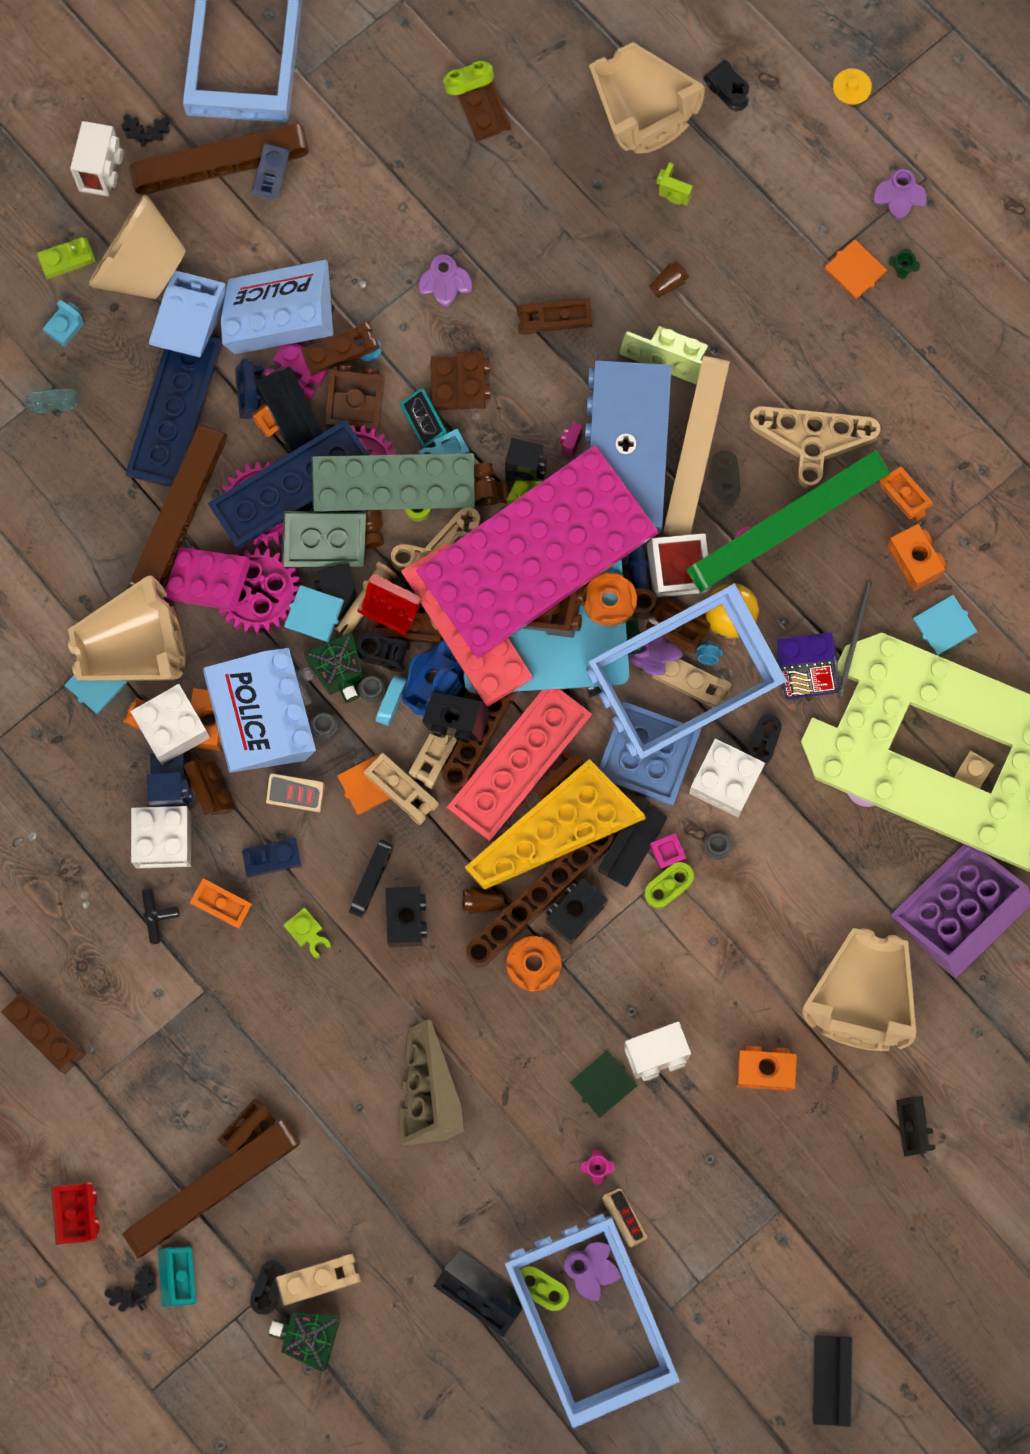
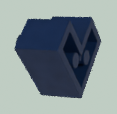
M150 753L151 774H147L148 803L151 807L187 806L189 809L188 803L193 802L192 786H189L188 775L184 765L189 763L191 759H187L184 753L163 765L159 762L155 753Z

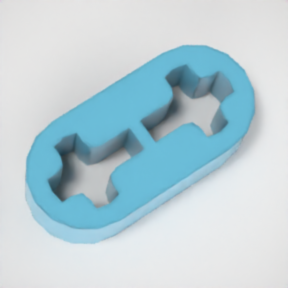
M398 675L393 676L377 713L376 722L388 727L391 725L402 700V693L407 679Z

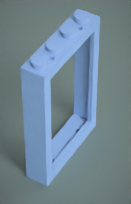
M196 0L183 99L186 115L289 123L302 0H288L278 96L196 90L207 0Z
M735 584L588 661L587 665L589 668L585 670L591 683H597L602 692L598 695L606 709L608 707L611 708L615 716L611 720L618 733L624 732L628 740L624 744L631 757L636 756L638 760L787 681ZM722 604L763 682L643 745L602 667Z
M604 1214L588 1219L589 1225L578 1229L577 1225L562 1230V1236L551 1240L550 1236L535 1242V1248L526 1252L524 1248L509 1253V1259L504 1261L572 1428L680 1382L611 1216L604 1217ZM604 1232L660 1366L575 1403L519 1268Z

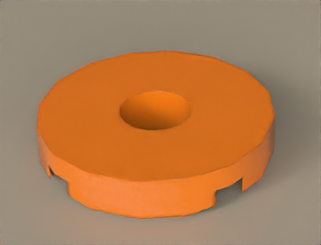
M618 573L600 574L592 579L585 588L587 589V601L583 607L586 615L593 622L604 627H615L624 624L632 617L636 609L637 594L634 585L626 578H623L622 575ZM612 593L618 598L617 603L613 606L605 605L602 602L605 594Z
M527 936L516 941L510 948L506 960L507 973L512 982L520 989L530 992L543 991L552 986L558 979L562 967L561 955L556 946L547 938ZM531 956H536L542 961V966L537 971H531L526 967V961Z

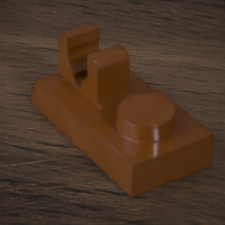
M565 753L563 756L566 761L561 766H558L556 763L552 765L555 771L535 788L541 800L584 764L579 755L574 756Z
M255 1097L217 1140L233 1155L236 1150H240L246 1145L248 1137L252 1134L253 1130L259 1136L264 1133L260 1128L262 1120H268L273 1125L275 1119L266 1111L267 1107Z

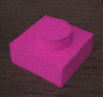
M573 422L570 429H564L560 439V443L563 444L562 454L573 457L583 435V425Z
M676 833L652 842L649 845L660 871L674 863L686 860V855Z

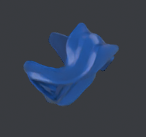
M444 640L432 649L419 653L410 660L408 679L402 693V701L417 715H425L432 692L462 697L465 693L463 687L465 682L463 680L464 671ZM431 671H438L433 684L427 683V674Z

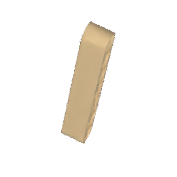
M703 356L663 535H691L730 361Z

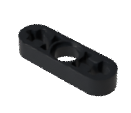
M384 840L378 842L351 903L350 914L360 918L364 917L392 854L393 844Z

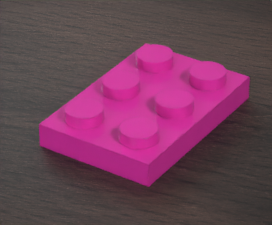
M179 547L165 589L167 596L164 598L173 602L235 611L251 560L245 556Z

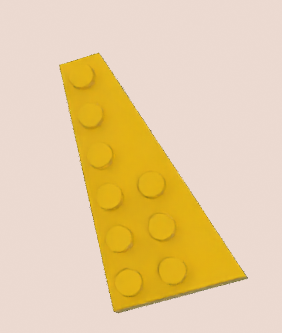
M589 759L465 866V869L485 890L646 818L640 809Z

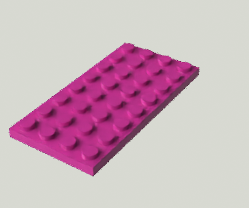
M594 445L415 571L473 654L479 659L658 534V530L596 445Z

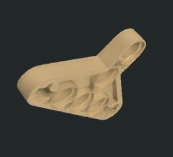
M762 406L755 408L749 418V426L754 432L799 458L797 478L799 484L806 489H814L820 484L824 460L869 445L877 440L880 433L878 421L864 416ZM759 415H764V420L768 421H765L764 425H759V421L754 419H758ZM774 416H777L776 429H772ZM784 417H791L795 421V426L791 429H786L781 425L780 420ZM816 419L821 422L822 428L819 431H811L807 427V422ZM844 422L847 424L848 432L845 434L837 433L834 430L835 423ZM854 424H857L856 437H851ZM866 425L870 426V430L873 431L870 436H866L865 431H863ZM809 444L816 445L820 453L817 456L811 457L806 454L805 447ZM811 469L817 473L818 478L813 482H808L803 478L802 473Z
M474 508L461 509L425 548L407 544L397 545L391 552L393 567L396 570L402 571L446 543L451 546L480 525L479 512ZM472 517L473 522L469 523L468 532H465L464 520ZM401 552H406L411 556V559L407 563H399L396 561V556Z

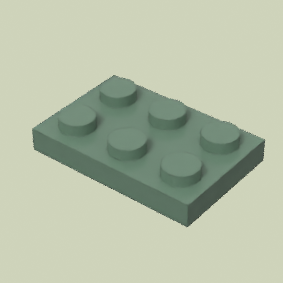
M284 511L283 567H335L349 563L350 567H364L366 513L353 511Z

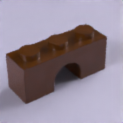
M21 992L1 1011L63 1074H66L85 1055L24 993Z

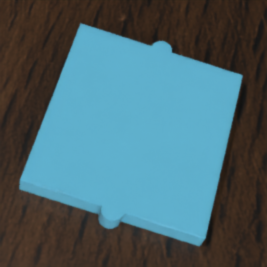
M300 585L294 602L289 605L291 610L284 627L329 642L335 624L339 623L337 618L344 600Z
M954 595L913 618L914 623L923 635L922 640L928 642L937 656L978 632L968 618V612L962 609Z
M73 675L64 686L78 697L79 703H85L98 715L129 681H78Z

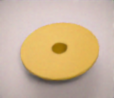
M858 69L843 70L835 77L833 82V91L836 97L843 103L850 105L864 102L869 97L872 89L869 77Z

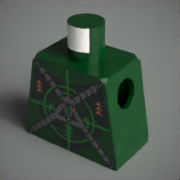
M352 632L304 653L307 663L329 695L340 691L345 703L352 702L360 697L355 684L360 683L364 676Z
M292 1312L289 1323L273 1319L269 1336L284 1340L281 1349L282 1353L318 1371L326 1372L341 1318Z

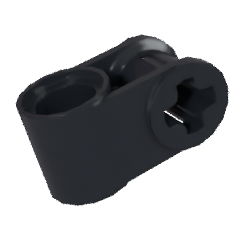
M727 60L721 61L703 76L707 87L729 109L742 111L748 106L749 85Z
M366 633L360 636L357 641V653L359 658L365 663L382 666L392 671L403 672L405 669L403 665L405 654L411 645L401 639ZM367 643H372L377 648L373 653H366L362 650V647Z

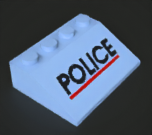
M321 260L228 279L221 316L222 344L233 354H240L333 336L328 261Z
M289 648L263 651L203 669L229 773L306 761L316 751Z

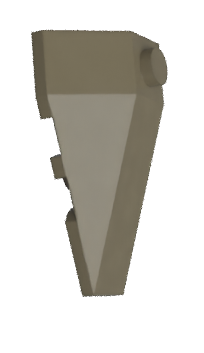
M425 1020L409 1028L405 1063L409 1066L407 1082L403 1081L402 1091L406 1092L404 1108L399 1109L401 1145L445 1141L464 1132L462 1108L432 1021Z

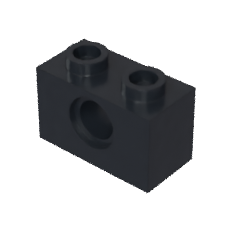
M512 438L505 460L506 480L516 482V480H544L547 469V455H543V445Z
M432 692L422 722L430 730L429 733L436 737L445 738L448 735L464 743H470V740L481 742L490 711L482 701ZM459 716V719L456 722L452 723V720L455 717Z
M584 878L579 883L573 881L565 890L564 894L567 896L559 904L555 901L545 913L548 915L546 924L570 945L573 944L608 904V899ZM575 903L579 904L583 911L579 916H571L567 912V907Z
M419 886L385 888L387 943L389 948L422 946V938H427V922H421V911H426V895L420 894ZM408 910L415 914L414 919L410 923H402L399 920V916L403 911Z

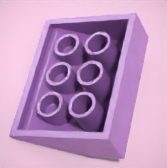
M964 844L903 902L890 917L939 966L956 979L1030 906V891L1024 882L987 854Z

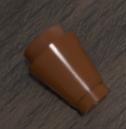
M675 261L673 264L669 263L653 283L649 285V288L657 298H660L662 295L686 284L685 280L689 276L681 264Z
M471 887L463 891L462 909L463 911H469V914L502 910L504 897L503 894Z

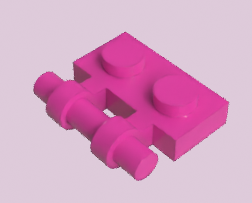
M296 343L281 345L273 359V363L280 368L290 366L293 373L301 377L298 383L305 397L312 400L315 390L309 388V384L313 383L320 387L330 369L311 376L301 353V349L305 347ZM268 367L265 371L264 377L274 372L275 370Z

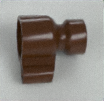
M478 463L474 465V478L476 479L474 483L475 505L491 506L497 503L507 504L506 500L511 492L509 484L499 483L492 479L494 469L491 463Z
M365 510V548L380 547L384 545L383 534L379 532L383 525L381 510Z

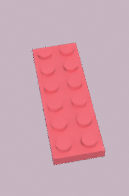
M446 543L403 569L401 573L412 591L422 597L421 605L484 705L488 707L531 681L533 676L509 638L477 659L415 571L448 548L449 545Z
M560 689L542 690L450 802L447 810L488 842H491L591 719L592 713Z

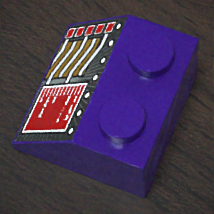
M832 632L777 639L779 666L787 680L783 683L786 699L838 693L840 683L836 643Z

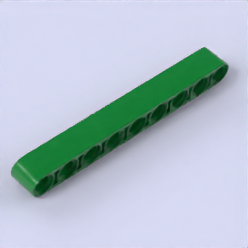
M875 450L687 568L686 571L701 593L888 475L891 471L879 452Z

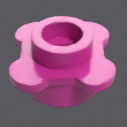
M595 1150L592 1152V1157L587 1162H583L580 1168L583 1173H587L592 1178L594 1184L600 1185L603 1183L604 1177L614 1171L615 1166L613 1162L607 1161L603 1157L602 1151ZM595 1165H600V1169L596 1170Z

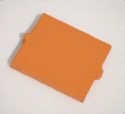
M856 240L852 241L844 250L838 251L837 256L824 267V270L856 300L869 288H874L875 283L887 273V269Z
M380 754L337 775L346 792L344 796L350 800L357 815L390 799L364 775V771Z

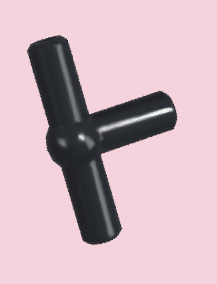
M145 889L142 891L145 910L143 918L147 923L150 943L158 944L161 941L158 921L178 918L179 909L176 906L156 910L153 890Z

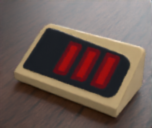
M270 773L266 804L320 813L325 784L320 781Z
M616 1189L602 1197V1201L628 1248H632L647 1239L644 1229L621 1189Z

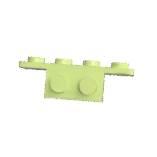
M659 326L652 340L626 332L619 353L640 363L671 365V375L697 385L702 359L708 345L696 339L678 334L671 329Z

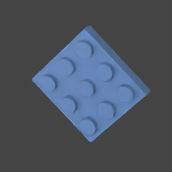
M623 702L622 706L643 745L684 724ZM614 726L599 769L618 788L673 807L701 729H697L638 760L636 756L631 757L624 744L628 741L624 732L618 733Z

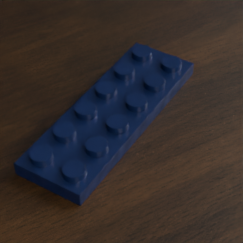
M210 337L201 357L164 349L127 466V477L172 487L200 420L222 348L221 339Z
M345 419L215 498L208 505L238 550L281 524L284 511H302L313 504L312 456L369 455V453Z

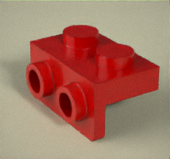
M373 574L368 581L365 597L359 605L357 612L405 635L417 617L422 597Z
M92 1182L51 1187L55 1244L64 1245L96 1240L97 1234L100 1231L99 1219L95 1217L94 1206L97 1204V1192L92 1187Z

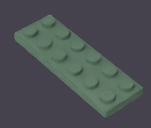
M474 453L311 457L313 511L475 507Z

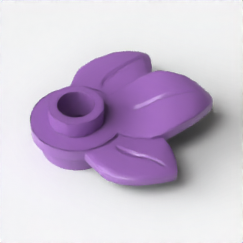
M907 169L893 172L890 180L881 182L874 194V203L888 204L890 213L898 220L905 218L909 214L912 205L924 207L927 199L924 188L916 183L914 175ZM898 181H905L907 185L901 186L898 184Z
M438 255L432 260L430 269L422 274L419 288L421 294L433 292L436 300L443 307L447 308L453 302L457 291L470 293L472 283L467 271L456 267L452 257ZM441 263L448 265L449 269L446 272H441L438 269Z
M660 636L628 653V657L633 665L642 667L645 672L653 675H664L665 663L682 658L683 653L677 645L670 643L669 640Z
M601 1242L591 1243L583 1251L570 1253L564 1264L566 1273L575 1279L577 1291L583 1297L592 1301L600 1299V1285L611 1284L621 1277L616 1266L607 1260L611 1250L610 1245ZM575 1260H582L584 1262L583 1270L576 1271L573 1268Z

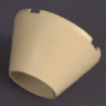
M143 195L124 222L120 232L104 254L88 285L92 288L156 299L174 274L186 249L148 196Z

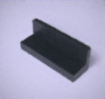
M290 366L282 367L255 382L290 453L323 433Z
M641 796L635 805L645 815L646 819L619 831L598 868L599 873L623 887L629 886L650 850V843L655 841L667 821V816L649 806L650 802Z
M461 1250L454 1255L434 1284L436 1289L502 1337L505 1336L523 1310L515 1289Z
M817 1335L814 1338L813 1424L851 1427L852 1337Z

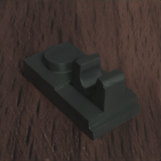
M912 1096L896 1100L904 1157L925 1154L927 1151L935 1150L936 1146L934 1144H928L927 1135L934 1132L932 1128H926V1110L923 1096Z

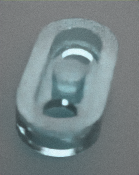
M75 389L38 391L25 396L26 408L34 414H45L48 410L55 409L71 411L80 403L79 392Z

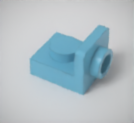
M59 300L57 302L59 310L44 326L43 331L59 344L66 347L84 325V321L80 315L82 312L76 305L71 302L66 304Z

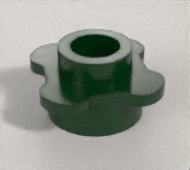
M903 249L896 256H891L889 259V265L894 267L897 271V277L900 279H905L907 274L912 271L917 272L920 268V263L916 261L915 255L909 249ZM902 262H906L907 265L903 266Z

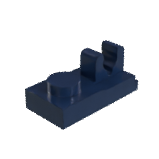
M264 143L252 195L277 201L290 152L289 149Z
M243 359L235 368L239 417L244 419H250L253 413L260 407L261 399L260 395L257 394L258 388L255 384L258 379L254 375H261L264 371L263 366L253 365V362L249 361V359Z
M296 838L242 850L247 878L301 867Z

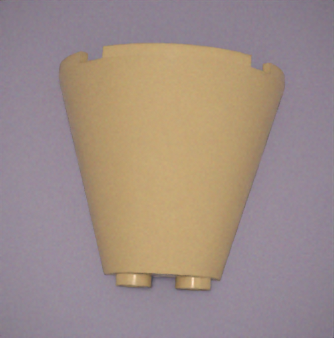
M634 42L619 48L614 53V58L607 60L603 57L589 65L614 138L626 151L633 150L635 153H647L669 144L689 126L687 121L693 113L698 114L703 103L705 87L701 83Z
M153 576L145 577L68 629L70 638L68 639V648L73 655L76 654L77 659L72 666V670L78 681L175 680L183 675L180 668L185 667L186 652L181 626L174 607H169V603L165 602L163 598L167 596V593Z
M853 928L803 1007V1016L811 1027H816L817 1025L822 1028V1035L855 1048L889 1051L890 1046L898 1045L897 1048L903 1049L911 1045L916 1037V1022L908 941L902 940L895 935H888L886 939L876 937L875 933L870 929Z

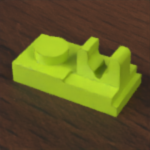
M81 237L37 253L47 280L96 262L87 237Z

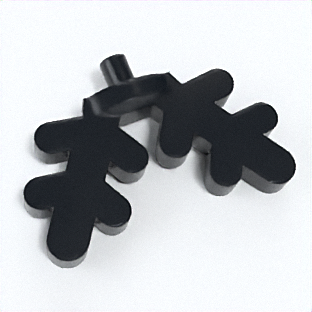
M129 114L124 115L125 123L121 125L122 129L126 131V138L141 142V147H145L146 143H151L154 140L163 141L162 133L168 134L170 132L168 117H164L161 121L154 119L155 127L152 128L151 125L146 127L148 134H142L145 131L144 126L139 125L137 117L132 119Z
M144 1265L141 1274L135 1275V1279L141 1282L140 1286L134 1285L133 1290L140 1294L138 1298L133 1300V1292L131 1290H127L124 1296L123 1289L117 1286L115 1291L107 1289L104 1292L105 1296L111 1299L109 1305L114 1307L119 1302L122 1303L118 1307V1310L121 1312L126 1311L129 1307L133 1309L139 1306L141 1311L145 1310L146 1307L143 1302L149 1299V1294L156 1291L154 1285L149 1286V1283L156 1280V1275L150 1274V1267Z

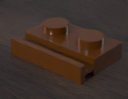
M493 81L485 86L458 95L476 142L498 135L501 131L511 130L510 121Z
M665 596L648 620L645 628L650 629L688 608ZM698 616L661 637L693 654L706 632L710 629L711 624L706 618Z
M214 760L190 761L184 765L204 815L210 813L212 815L228 814L235 810L231 793L226 789L221 777V770Z

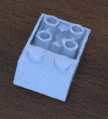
M175 271L166 287L149 345L201 357L223 310L225 283Z

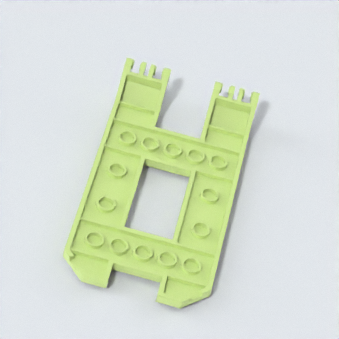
M884 633L857 641L848 679L858 682V685L838 728L812 717L801 740V746L808 759L815 780L875 804V806L1030 872V694ZM851 644L845 646L838 661V673L843 676ZM910 705L1011 747V751L991 794L889 750Z

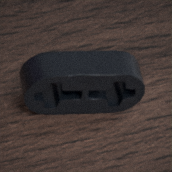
M768 714L759 719L748 749V755L756 758L757 754L753 750H758L761 743L766 744L764 753L768 754V756L758 759L765 762L764 766L772 759L782 725L778 717ZM768 722H772L773 728L776 731H771L768 738L763 737L765 728L761 725H767Z
M268 1261L260 1269L250 1298L251 1308L257 1314H270L277 1306L280 1297L277 1282L274 1279L271 1287L267 1286L269 1276L266 1275V1270L273 1269L275 1265L278 1266L277 1272L281 1273V1276L287 1274L284 1265L278 1261ZM269 1289L267 1299L271 1301L270 1307L265 1306L263 1310H260V1304L256 1302L257 1297H263L265 1290Z

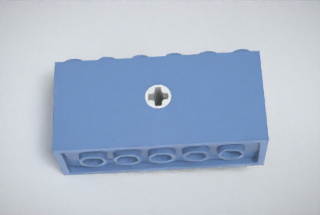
M595 361V368H589L588 389L594 390L593 395H588L587 416H592V422H586L585 442L590 443V448L596 445L654 524L658 534H661L671 365ZM623 444H628V452L623 451Z

